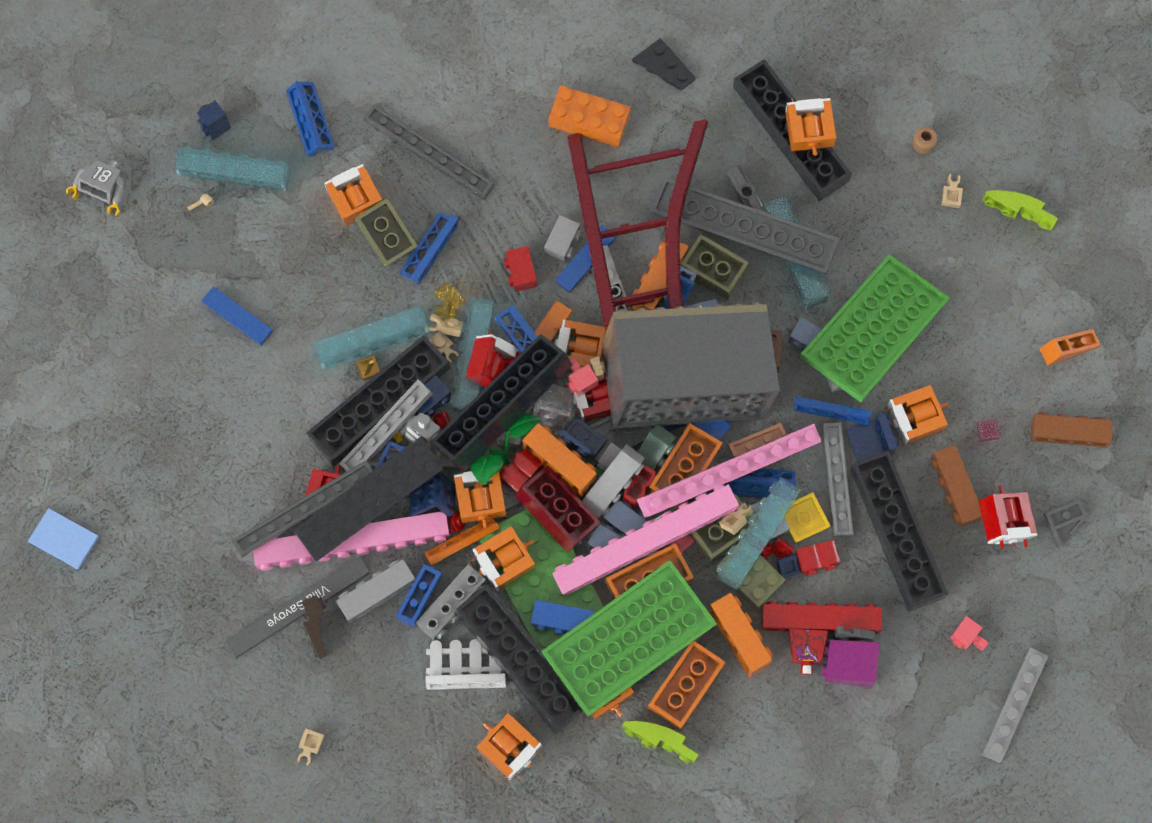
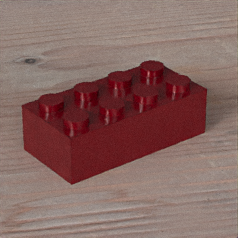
M548 465L515 494L520 503L566 553L571 551L601 523Z

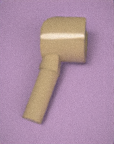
M203 194L198 202L187 208L190 211L202 204L210 207L214 204V200L208 194Z

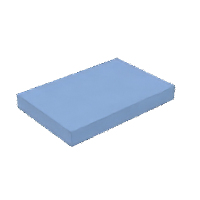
M48 508L28 542L79 570L99 536Z

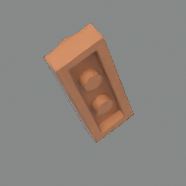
M782 423L734 441L728 444V448L734 458L787 434Z

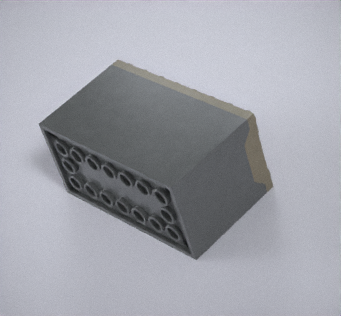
M718 304L712 307L698 305L692 308L679 306L673 309L659 307L654 310L640 308L635 311L620 309L612 314L602 341L613 428L656 426L657 424H693L723 421V419L726 422L762 420L780 392L767 304H732L731 306Z

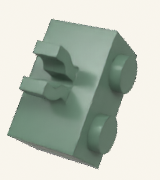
M657 424L649 432L638 451L645 458L641 464L653 470L657 467L662 468L667 460L665 458L666 454L669 455L675 447L673 442L676 437Z

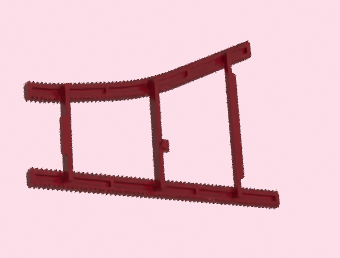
M706 119L693 122L694 125H692L693 128L686 149L680 150L676 148L596 165L592 169L587 167L581 134L575 133L567 136L604 327H608L613 312H616L615 306L625 304L626 307L654 302L655 298L667 296L669 309L679 306L684 307L680 277L681 217L688 193L687 190H689L688 187H690L689 184H691L690 181H692L691 178L704 140L703 137H705L704 134H706L705 131L708 128V121ZM684 155L677 174V181H675L676 184H674L675 187H673L674 190H672L673 193L669 203L667 218L634 225L627 223L620 225L619 228L600 231L589 175ZM666 226L665 258L667 287L613 299L602 239Z

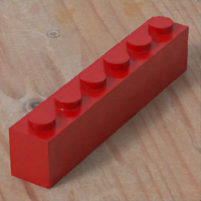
M768 601L762 606V631L788 632L790 629H805L834 633L837 626H844V630L855 628L873 631L875 634H880L882 631L881 607H876V604H865L864 607H857V604L853 603L845 604V606H837V603H826L825 606H817L815 602H808L806 605H798L797 602H786V605H780L776 601Z

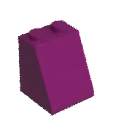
M830 640L828 645H825L823 657H827L826 665L823 664L821 670L824 682L872 688L876 683L880 643Z

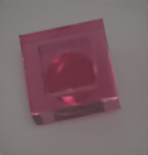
M997 419L978 421L976 423L980 442L1000 438Z

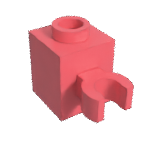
M575 358L570 360L573 364L570 367L573 373L569 375V382L567 384L572 393L576 392L579 397L598 386L599 380L589 364L581 368Z
M967 616L950 637L953 640L952 643L960 649H967L973 643L978 649L983 651L989 643L978 636L982 627Z

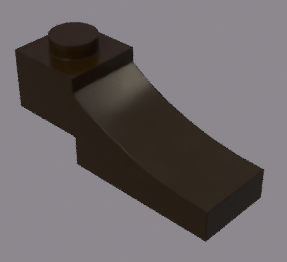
M316 595L302 601L310 619L304 622L303 625L319 658L322 659L327 654L321 639L320 619L321 615L324 614L323 609L326 606L321 597L317 599Z

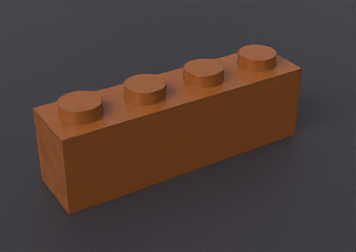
M1038 412L1031 419V441L1108 448L1112 443V421L1107 420L1105 417L1088 419L1084 415L1068 417L1067 414L1053 416L1047 412Z
M956 445L934 452L931 456L932 459H930L931 466L934 470H937L939 475L937 480L940 487H943L946 494L944 496L947 505L952 507L954 522L958 523L959 527H963L982 520L977 496Z

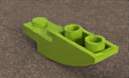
M991 190L986 191L982 199L987 206L1000 210L1007 217L1015 219L1016 215L1020 213L1023 218L1038 223L1043 229L1052 230L1058 220L1057 217L1042 210L1045 205L1044 202L1025 194Z
M625 721L623 723L624 733L632 738L638 737L642 740L640 743L649 749L651 747L656 749L659 743H662L663 749L670 753L676 752L680 755L678 758L687 764L689 762L694 764L698 758L697 753L683 745L686 737L672 729L642 721Z

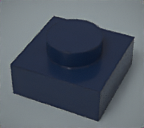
M795 554L776 559L779 574L784 579L800 574Z

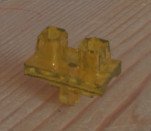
M449 282L443 283V287L435 288V298L443 300V305H435L434 314L447 319H455V310H460V305L465 304V298L460 297V291H456V288L450 286Z

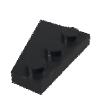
M661 38L632 59L633 63L639 64L646 68L648 72L658 75L663 81L680 91L694 82L696 78Z

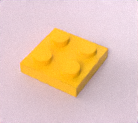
M810 493L779 508L790 527L789 533L795 544L831 527L814 493Z

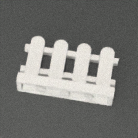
M476 639L470 642L469 648H462L459 640H453L450 643V648L442 649L441 642L434 640L430 644V649H426V655H430V668H426V674H430V676H426L427 690L506 688L505 674H501L503 673L502 669L490 655L489 667H482V654L488 653L484 648H481V644ZM462 654H469L470 667H462ZM442 655H450V668H442Z

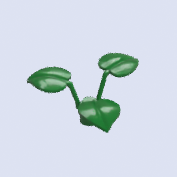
M523 413L506 431L505 450L501 448L492 450L489 447L490 455L488 457L479 456L472 463L471 470L475 478L481 484L486 485L491 477L502 470L505 465H509L507 458L510 454L508 451L509 435L513 438L522 437L540 423L541 419L534 415Z

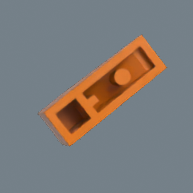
M1090 329L1054 338L1039 349L1048 366L1096 349L1101 344L1094 330Z

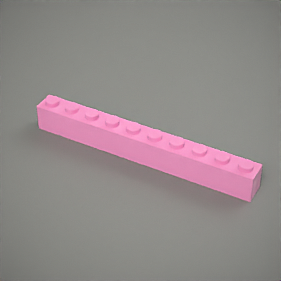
M815 424L808 425L638 498L637 501L643 516L648 517L822 441Z
M721 484L713 489L714 492L708 495L703 493L695 498L696 501L690 504L689 502L678 506L677 511L673 513L671 511L665 512L660 516L661 519L655 522L654 520L647 521L643 524V528L636 530V528L625 533V537L621 539L616 537L610 540L607 546L603 548L598 546L590 551L591 554L585 557L580 555L572 560L573 563L567 566L566 564L558 566L552 574L563 596L565 597L739 509V504L729 485L724 486Z
M443 512L369 523L319 561H328L330 557L335 556L346 558L353 553L365 555L371 550L383 552L387 551L390 547L402 549L408 547V544L414 543L416 546L427 544V541L433 540L435 542H444L446 538H450L447 516ZM296 535L273 539L253 551L255 566L257 569H261V571L271 570L273 566L286 568L292 566V563L298 562L301 565L309 564L311 560H314Z

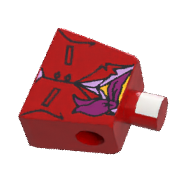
M790 629L788 631L792 663L801 664V675H812L813 665H820L822 662L827 631Z

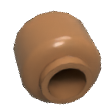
M919 128L913 136L912 146L918 153L928 154L934 150L938 136L932 128Z

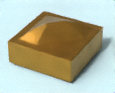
M374 355L356 362L362 380L372 378L380 372Z

